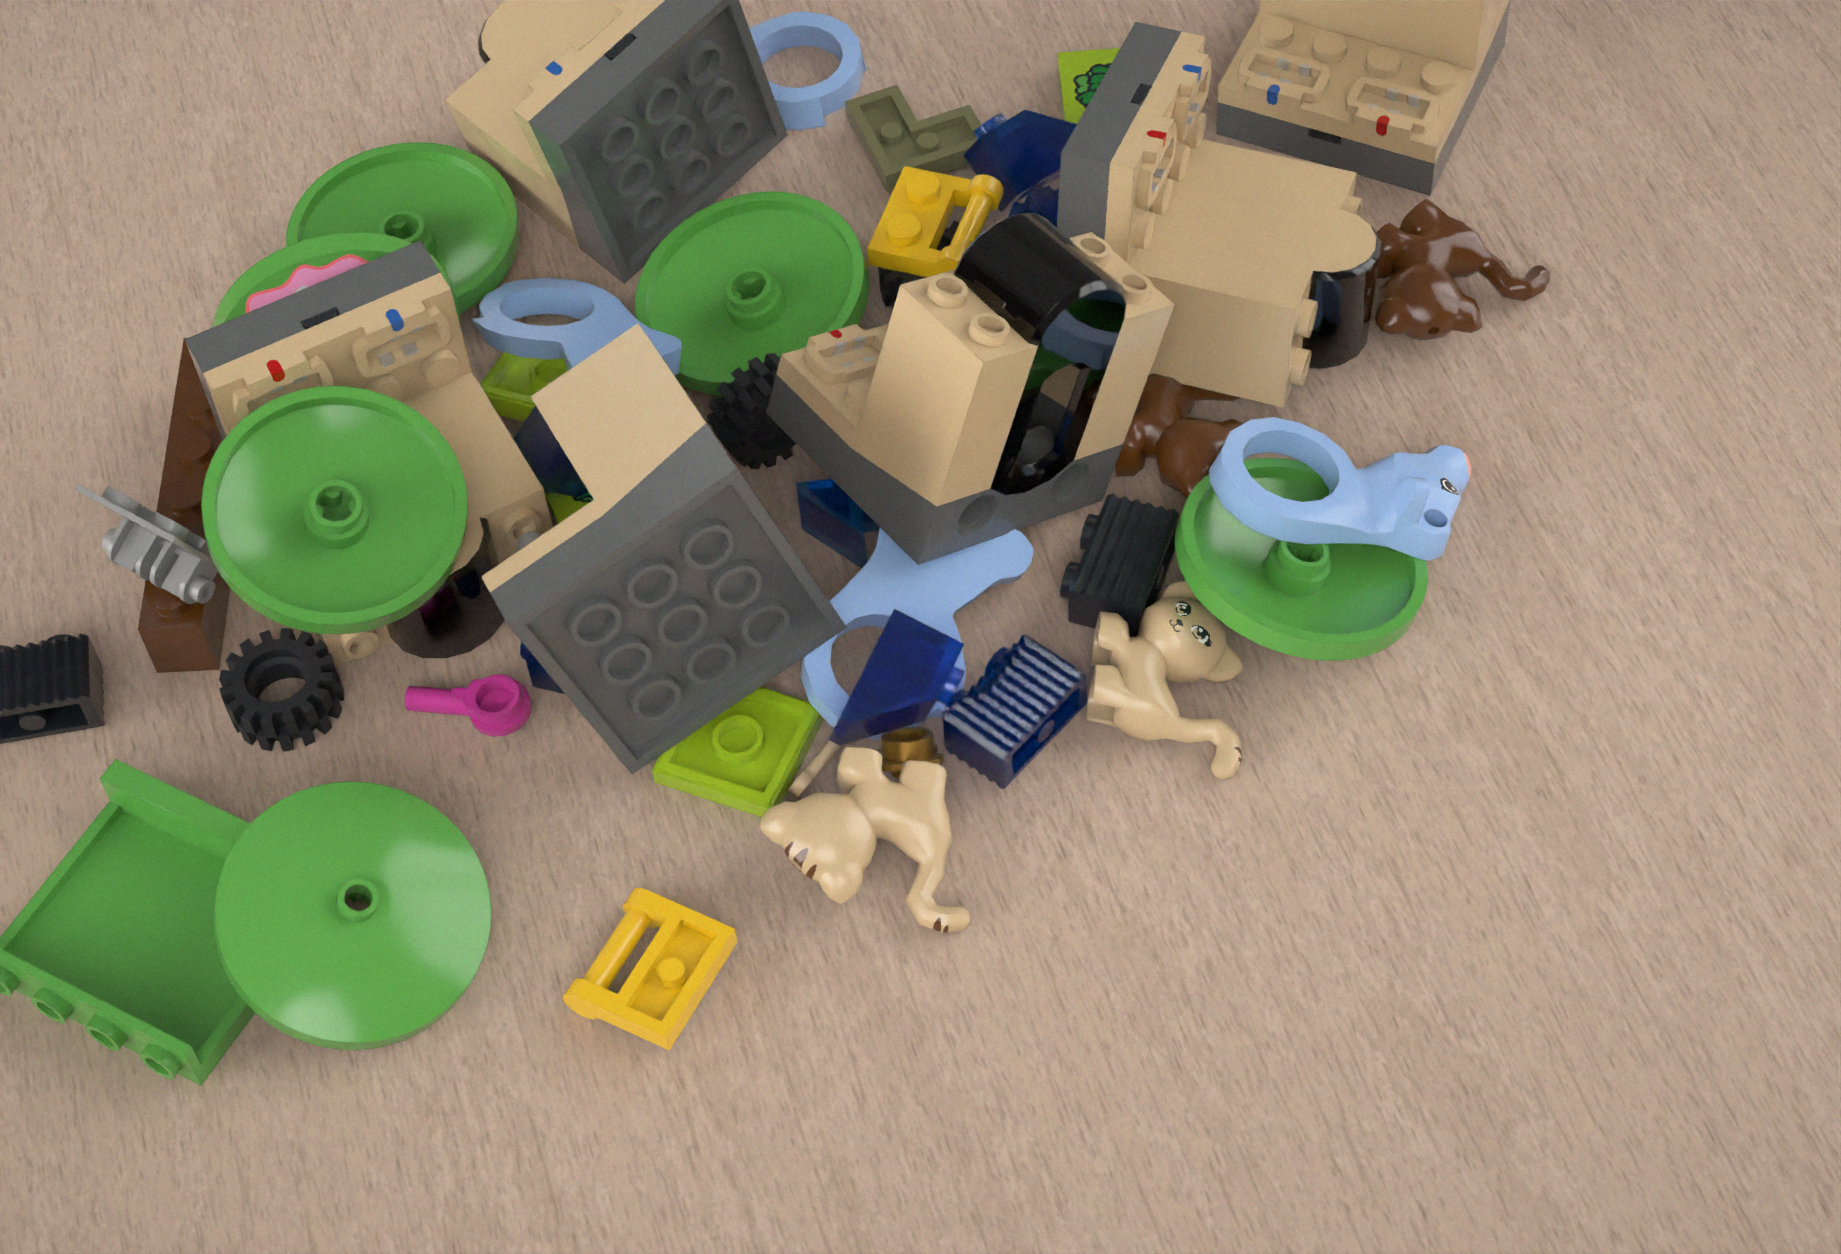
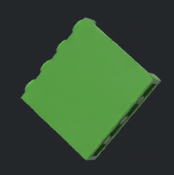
M115 759L99 778L110 801L0 937V993L11 996L14 991H17L31 998L32 1004L48 1018L62 1024L70 1018L84 1025L87 1033L104 1047L113 1051H119L124 1046L140 1054L144 1064L160 1076L173 1080L179 1074L202 1086L255 1014L235 990L224 970L217 950L213 922L215 897L224 863L233 845L251 823Z

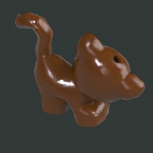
M1428 199L1417 204L1406 214L1400 228L1391 223L1381 227L1375 233L1377 237L1375 251L1366 262L1357 266L1368 277L1389 278L1380 287L1381 302L1378 304L1375 321L1380 330L1388 334L1404 333L1410 338L1418 340L1442 338L1453 330L1472 333L1482 328L1480 309L1476 301L1465 295L1453 278H1466L1478 272L1492 284L1502 297L1519 301H1526L1544 292L1550 281V272L1542 265L1534 266L1523 279L1513 276L1503 261L1486 249L1476 231L1465 223L1449 217Z
M1155 373L1150 374L1115 465L1116 477L1135 476L1144 468L1146 458L1156 459L1161 482L1181 492L1188 498L1194 487L1209 474V468L1222 450L1230 431L1244 424L1235 419L1219 422L1187 417L1195 401L1198 400L1234 402L1240 397L1181 384L1171 377Z

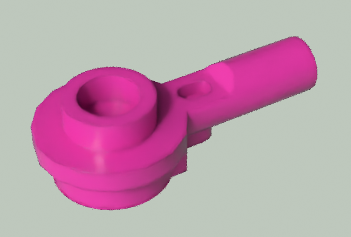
M502 674L491 675L484 679H474L468 688L455 687L453 689L409 686L405 693V707L408 711L469 716L473 726L480 733L492 737L506 736L517 731L527 722L532 711V700L526 687L519 681Z

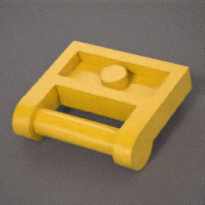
M904 166L868 245V265L922 277H930L955 270L963 252L981 233L989 212L998 208L1004 193L1003 185L999 180L989 175L980 174L971 180ZM954 207L966 208L950 246L944 247L941 251L936 250Z
M634 888L622 906L625 913L584 977L576 978L572 981L563 995V1000L571 1010L582 1017L593 1020L599 1018L670 1051L738 942L735 928L649 890ZM659 927L660 929L618 994L608 990L647 928L654 929Z

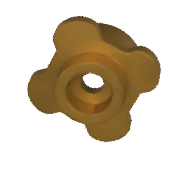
M906 727L887 731L881 735L882 748L876 750L882 754V771L891 772V776L899 778L903 764L908 760L925 761L938 765L944 763V755L937 753L938 745L934 743L933 731L922 727Z

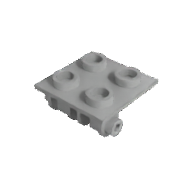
M77 484L75 487L76 491L123 517L119 526L110 529L102 540V549L106 551L109 561L129 569L143 580H150L154 586L169 591L187 604H194L196 602L204 604L211 599L216 587L213 579L218 570L212 560L205 539L158 512L155 513L142 506L139 502L108 485L102 496H99Z

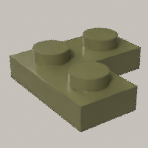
M897 85L845 101L846 118L887 192L894 190L904 166L943 174L992 158L991 140L970 105L917 121Z

